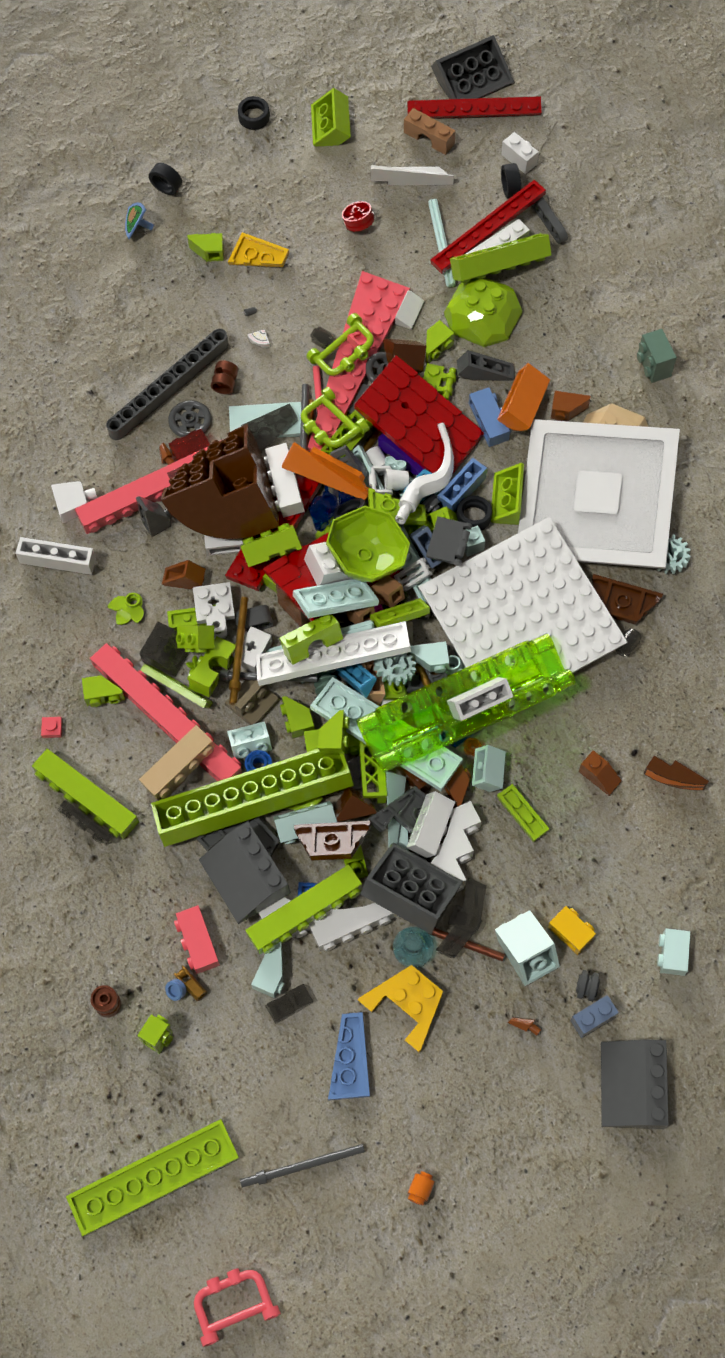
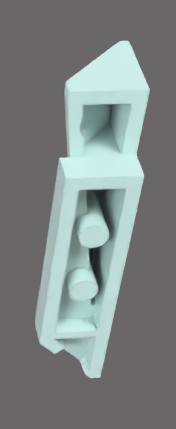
M386 772L387 805L404 794L405 776ZM392 818L388 824V848L392 843H395L408 850L406 848L408 845V830Z

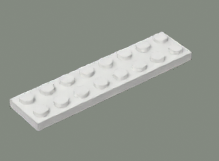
M406 621L343 635V640L329 647H326L321 640L312 642L308 648L309 657L294 665L284 655L283 649L256 655L257 681L259 686L411 652Z

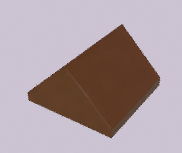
M383 340L388 364L397 355L415 371L422 373L426 345L411 340Z
M352 787L345 789L333 807L337 822L376 814V809L371 799H363V794Z

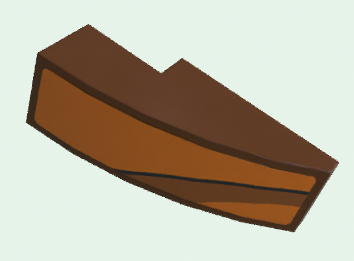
M653 756L644 771V775L653 780L680 789L704 791L709 782L676 760L670 766L656 756Z

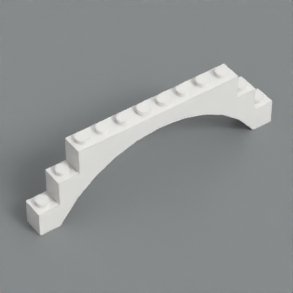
M471 801L454 808L447 835L438 854L431 862L436 867L463 881L457 892L464 889L466 885V878L458 863L463 864L470 861L474 853L466 834L476 833L481 826V820ZM284 897L258 912L260 919L265 918L291 900ZM376 903L363 907L331 909L326 912L327 915L321 920L317 921L315 919L310 922L307 929L301 932L298 930L293 933L292 938L303 937L310 930L319 951H330L336 947L335 944L342 941L347 943L360 933L362 935L367 934L373 930V927L379 924L380 926L387 925L397 915Z

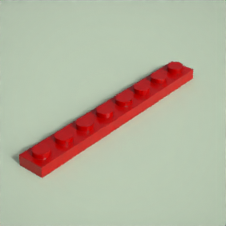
M541 96L407 101V114L414 108L433 119L541 115Z
M533 180L430 259L431 264L443 274L451 268L450 258L464 255L486 241L546 194V189L536 180Z

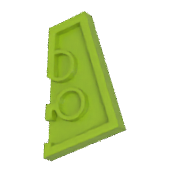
M369 488V507L391 513L395 519L400 509L398 504L400 500L391 497L390 494L385 493L383 495L375 492V489ZM418 504L415 512L409 514L404 524L425 525V505Z

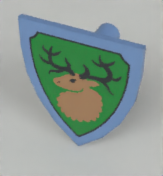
M137 202L128 207L125 222V231L128 239L131 238L137 225L150 231L153 229L154 225L143 219L146 208L142 203Z

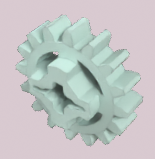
M674 534L668 540L665 574L668 573V570H671L672 574H675L676 569L681 572L683 567H687L691 557L689 555L690 548H686L688 543H682L681 537L678 540L675 539Z
M407 653L374 660L375 665L373 669L377 671V677H383L382 682L388 680L389 685L392 682H395L396 686H399L400 682L405 685L407 680L411 681L415 673L416 661H412L413 655L408 656Z

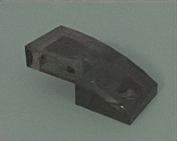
M302 984L286 992L284 996L267 1003L266 1008L274 1023L277 1024L312 1004L313 999L305 985Z

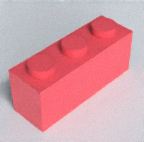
M199 905L176 913L177 920L174 923L177 932L182 931L184 938L180 940L184 951H189L190 957L187 958L190 969H195L196 973L199 974L220 966Z

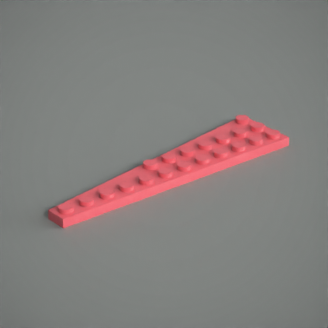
M364 271L361 272L348 317L353 313H357L362 318V324L372 333L374 342L370 349L367 350L368 357L362 361L358 358L354 362L355 368L351 372L344 370L339 375L329 376L326 386L336 396L332 403L345 415L348 413L367 376L366 363L368 359L380 351L383 340L386 339L395 322L396 314L407 291L410 290L406 286ZM347 321L343 333L350 328ZM347 340L338 347L332 369L338 367L343 358L349 357L354 353L355 348ZM320 405L315 423L321 431L324 430L328 437L331 438L339 426H341L342 421L325 405ZM313 432L308 444L309 452L313 447L320 450L325 445V443L321 445L316 443Z

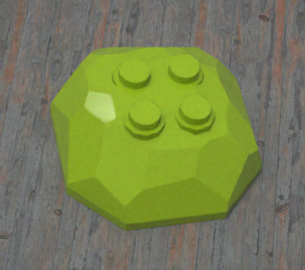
M471 278L470 282L460 283L444 311L449 328L454 332L455 336L482 347L507 341L522 315V309L513 288L487 278Z
M363 506L333 519L326 545L348 577L361 582H374L404 567L410 542L391 513Z

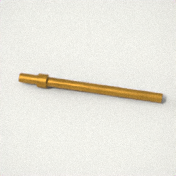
M241 597L233 673L232 680L229 682L230 705L237 703L238 691L241 689V682L239 680L248 597Z

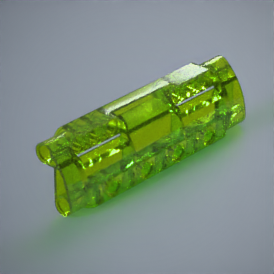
M546 633L531 641L521 642L376 708L374 712L356 719V722L373 758L385 773L547 700L556 693L575 685L576 681L573 673L569 669H564L553 640ZM507 655L510 657L511 660L509 665H506L505 663V657ZM472 671H475L477 675L474 681L470 677ZM497 677L506 678L511 691H515L512 693L514 697L462 721L453 718L447 700ZM545 684H547L549 688L547 693H544L543 686ZM439 686L442 688V695L440 697L436 694V689ZM527 692H530L532 695L530 701L526 699ZM511 699L515 703L513 709H510L509 702ZM404 702L408 705L405 713L401 710V705ZM442 731L446 734L444 741L439 739V734ZM424 739L428 741L426 749H423L421 745ZM409 747L411 750V754L409 757L406 758L404 756V750L405 748Z

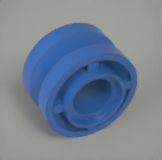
M255 750L249 753L245 759L246 772L257 769L254 767L256 763H263L264 766L272 764L270 755L262 750Z

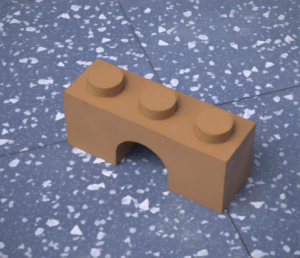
M413 108L404 118V133L417 140L422 134L426 135L431 140L433 149L446 155L455 144L456 130Z
M390 576L380 579L370 587L379 599L378 605L384 604L391 608L405 599L402 584ZM375 606L346 611L347 617L354 624L370 620V614L375 613Z

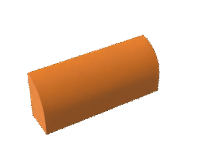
M527 363L518 371L497 420L512 430L524 431L529 429L550 379Z

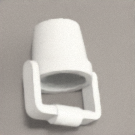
M391 466L371 467L369 486L375 489L377 493L392 495L393 491L404 490L409 485L408 471L391 469ZM375 471H385V489L376 490Z

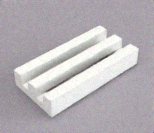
M426 558L419 559L394 575L395 580L402 584L404 593L433 575L428 570L430 568L429 565L425 563L427 562ZM422 566V568H420L419 570H417V571H415L414 573L410 574V575H409L408 577H406L405 579L400 580V578H402V577L405 576L406 574L410 573L411 571H413V570L416 569L417 567Z

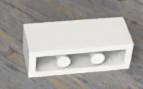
M497 677L447 700L453 718L462 721L514 696L507 679Z
M436 791L426 794L406 848L426 858L435 856L441 848L440 841L447 832L446 825L448 820L454 813L453 806L455 801Z

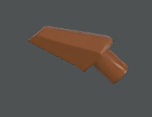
M162 443L159 446L162 464L167 463L169 465L174 463L171 452Z
M513 1017L508 1022L525 1032L530 1030L536 1036L542 1030L534 1024L535 1019Z

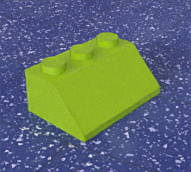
M332 88L311 104L313 146L315 147L339 146L351 137L348 96Z

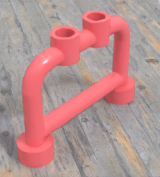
M239 1268L227 1272L228 1278L221 1281L219 1277L212 1278L206 1281L207 1287L198 1291L194 1299V1309L204 1335L200 1338L203 1347L219 1341L216 1331L262 1312L264 1321L281 1315L278 1305L273 1306L265 1281L260 1273L255 1270L240 1272ZM247 1279L255 1281L262 1299L261 1303L209 1324L202 1304L206 1296L218 1293Z

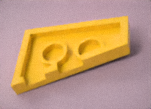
M242 232L228 260V264L283 267L290 251L287 248Z

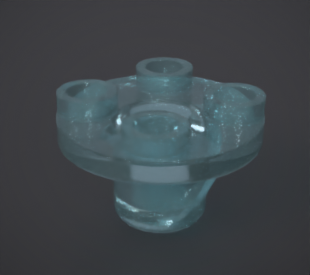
M408 927L400 931L395 937L393 952L395 958L406 967L413 965L415 968H420L432 957L434 945L431 936L426 931L418 927Z

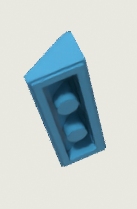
M361 664L335 669L346 682L365 698L368 697L377 680Z

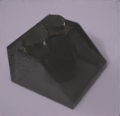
M157 622L139 654L142 662L176 677L190 652H185V648H177V631Z

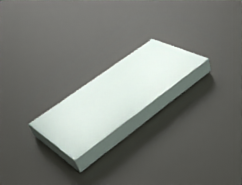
M301 402L229 406L230 432L248 424L255 439L299 437Z
M356 579L293 590V597L307 618L377 606L379 603V599L369 585Z

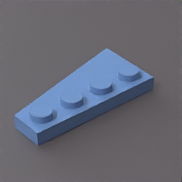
M363 1012L342 1014L328 1101L370 1097Z

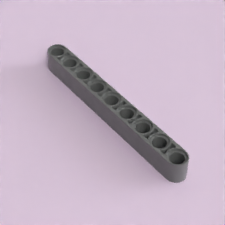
M220 328L212 331L114 414L106 423L109 437L113 440L122 439L221 355L229 345L227 332Z

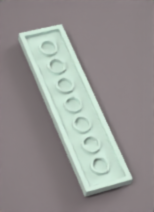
M334 677L330 679L310 705L311 710L327 720L331 719L339 710H344L347 717L350 718V727L346 729L347 733L440 792L463 762V758Z

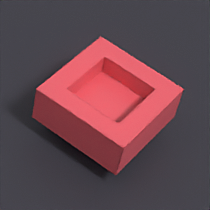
M360 331L349 334L347 341L356 348L359 345L362 346L367 341V338Z
M42 717V738L62 737V717Z

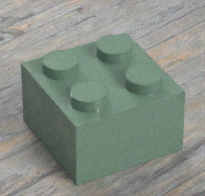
M663 329L643 334L639 343L637 359L639 363H642L646 377H649L651 383L671 377L677 357Z

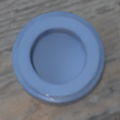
M173 979L166 984L165 991L171 1000L178 1001L186 995V986L181 980Z

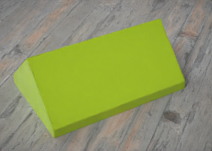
M523 463L494 473L491 506L492 523L519 525L524 472Z

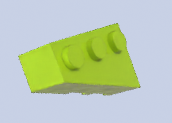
M288 523L278 526L279 530L271 532V530L260 533L261 537L256 539L252 536L242 540L243 544H240L248 567L268 561L279 555H285L289 551L302 549L293 524L290 526Z

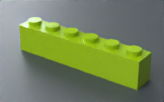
M539 233L450 258L453 280L467 283L471 281V278L480 279L486 277V274L489 273L498 274L503 269L512 270L517 265L531 264L530 261H544L545 257L551 256L549 235Z
M46 749L32 765L35 771L34 775L39 780L43 781L45 779L50 783L48 786L52 790L62 792L64 794L63 797L69 803L73 804L75 802L79 805L78 809L85 815L91 814L94 817L93 820L101 827L103 825L108 827V832L115 838L119 836L124 840L139 823L135 814L49 749Z
M348 864L245 930L246 935L259 955L262 953L267 954L275 948L274 945L291 939L292 934L299 930L301 932L307 929L310 922L315 919L319 921L327 915L326 912L332 908L336 910L341 907L346 899L357 897L361 893L362 883Z

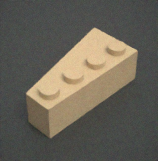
M195 725L139 781L157 801L170 797L191 772L198 767L200 762L213 752L214 742Z

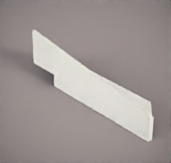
M371 165V181H388V185H453L454 175H449L440 167H384Z

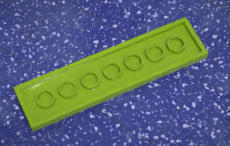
M220 1119L67 1195L66 1199L81 1235L85 1237L238 1160L239 1157L223 1121Z

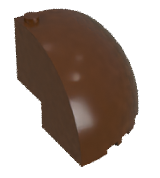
M248 424L227 433L228 437L224 440H215L208 446L206 451L201 449L192 456L193 460L189 464L184 463L176 471L177 474L169 480V488H164L162 493V503L179 522L206 536L221 539H240L255 536L267 530L273 531L279 526V512L275 505L276 496L274 497L271 489L273 485L269 480L267 467Z

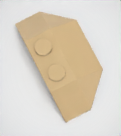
M612 403L587 414L583 423L648 427L644 416Z

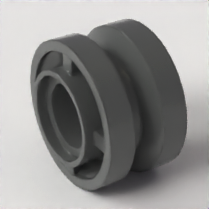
M582 970L576 987L577 998L582 999L584 996H587L588 1001H594L600 983L599 973L594 972L590 976L588 971Z

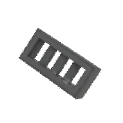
M346 445L330 453L334 458L344 463L347 462V465L361 471L364 477H366L367 468Z

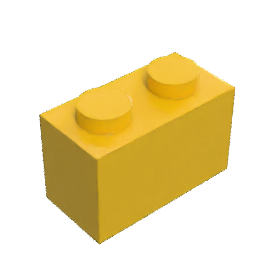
M565 906L549 922L548 928L578 955L594 939L596 935L595 929L588 922L584 923L573 908L569 909Z

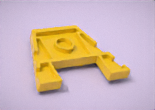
M410 965L359 997L358 1001L373 1012L387 996L418 1023L406 1037L405 1041L420 1053L443 991L413 965Z

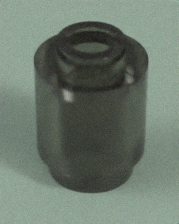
M322 327L314 328L310 335L312 338L311 342L323 349H326L337 339L335 334Z
M633 628L623 633L628 643L615 650L620 656H630L640 643L642 636Z

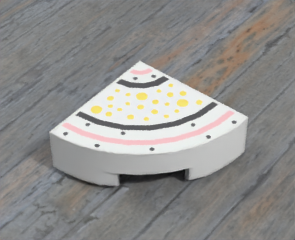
M265 330L247 334L252 344L262 348L270 347Z

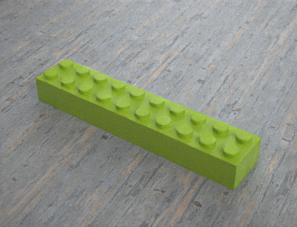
M319 749L152 802L151 806L159 836L164 847L354 785L344 754H321Z

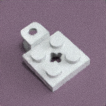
M230 582L193 587L197 624L207 623V625H214V639L216 636L222 639L226 638V620L235 619ZM211 600L219 601L218 603H216V606H212V604H209Z

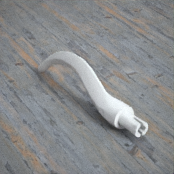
M444 423L437 425L445 448L442 465L437 472L418 476L407 486L398 503L400 509L395 517V521L399 524H404L409 514L415 512L422 498L444 489L452 477L454 455Z

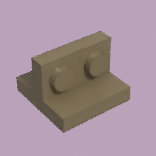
M245 680L241 684L240 691H238L237 703L230 705L229 697L225 702V706L249 725L259 723L279 702V698L267 689V684L259 686L257 680Z

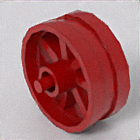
M365 201L354 202L342 211V219L349 231H362L374 222L375 216L371 205Z

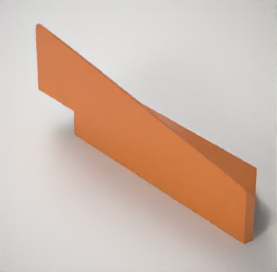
M294 442L282 463V468L364 500L368 498L369 488L364 483L365 477L361 471L316 447H313L308 452Z

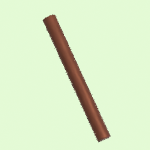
M437 928L430 934L499 961H503L505 956L504 953Z

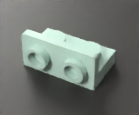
M265 721L227 731L233 756L237 760L246 758L249 753L255 750L265 752L272 750Z

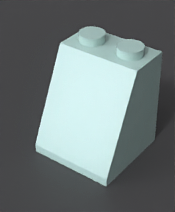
M530 910L495 929L499 944L524 986L560 967L554 942Z

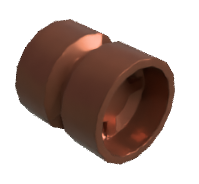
M225 360L216 363L214 376L211 381V388L215 392L220 394H231L233 392L239 370L237 365Z
M102 985L92 992L91 1005L100 1016L109 1018L119 1012L121 1000L112 987Z

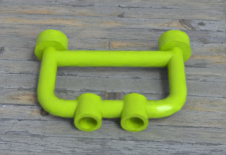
M353 313L347 318V324L350 328L325 350L320 352L318 349L313 348L306 355L311 364H317L329 376L339 375L344 370L351 372L355 368L354 362L358 358L363 361L368 357L367 350L372 346L374 337L362 324V318L357 313ZM359 330L367 338V341L362 346H357L351 356L343 358L338 367L331 369L323 360L344 343L349 334Z
M329 387L321 391L322 395L306 406L300 415L304 423L302 426L304 431L308 435L313 432L315 434L314 440L318 445L325 443L329 447L337 448L347 443L357 434H365L370 430L364 419L360 418L354 424L332 403L336 396ZM323 404L350 431L338 440H331L324 430L321 431L316 423L308 418V414Z

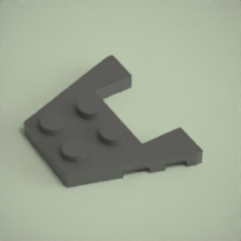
M415 786L372 815L367 821H370L372 826L379 832H382L391 819L394 818L412 834L426 795ZM416 852L414 853L418 857L429 862L430 857L426 858Z
M258 817L247 820L270 857H272L280 843L279 839ZM247 821L200 835L196 839L208 852L230 831Z

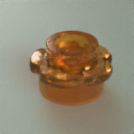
M476 738L467 739L463 743L465 754L475 756V749L482 747L481 742Z

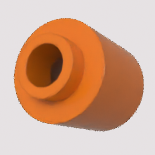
M423 1171L420 1174L415 1173L408 1190V1200L423 1206L425 1201H428L435 1183V1181L431 1180L433 1176Z

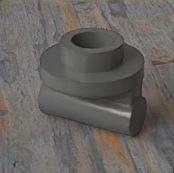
M435 494L429 495L420 503L425 505L426 514L441 508L439 506L441 501L437 499Z

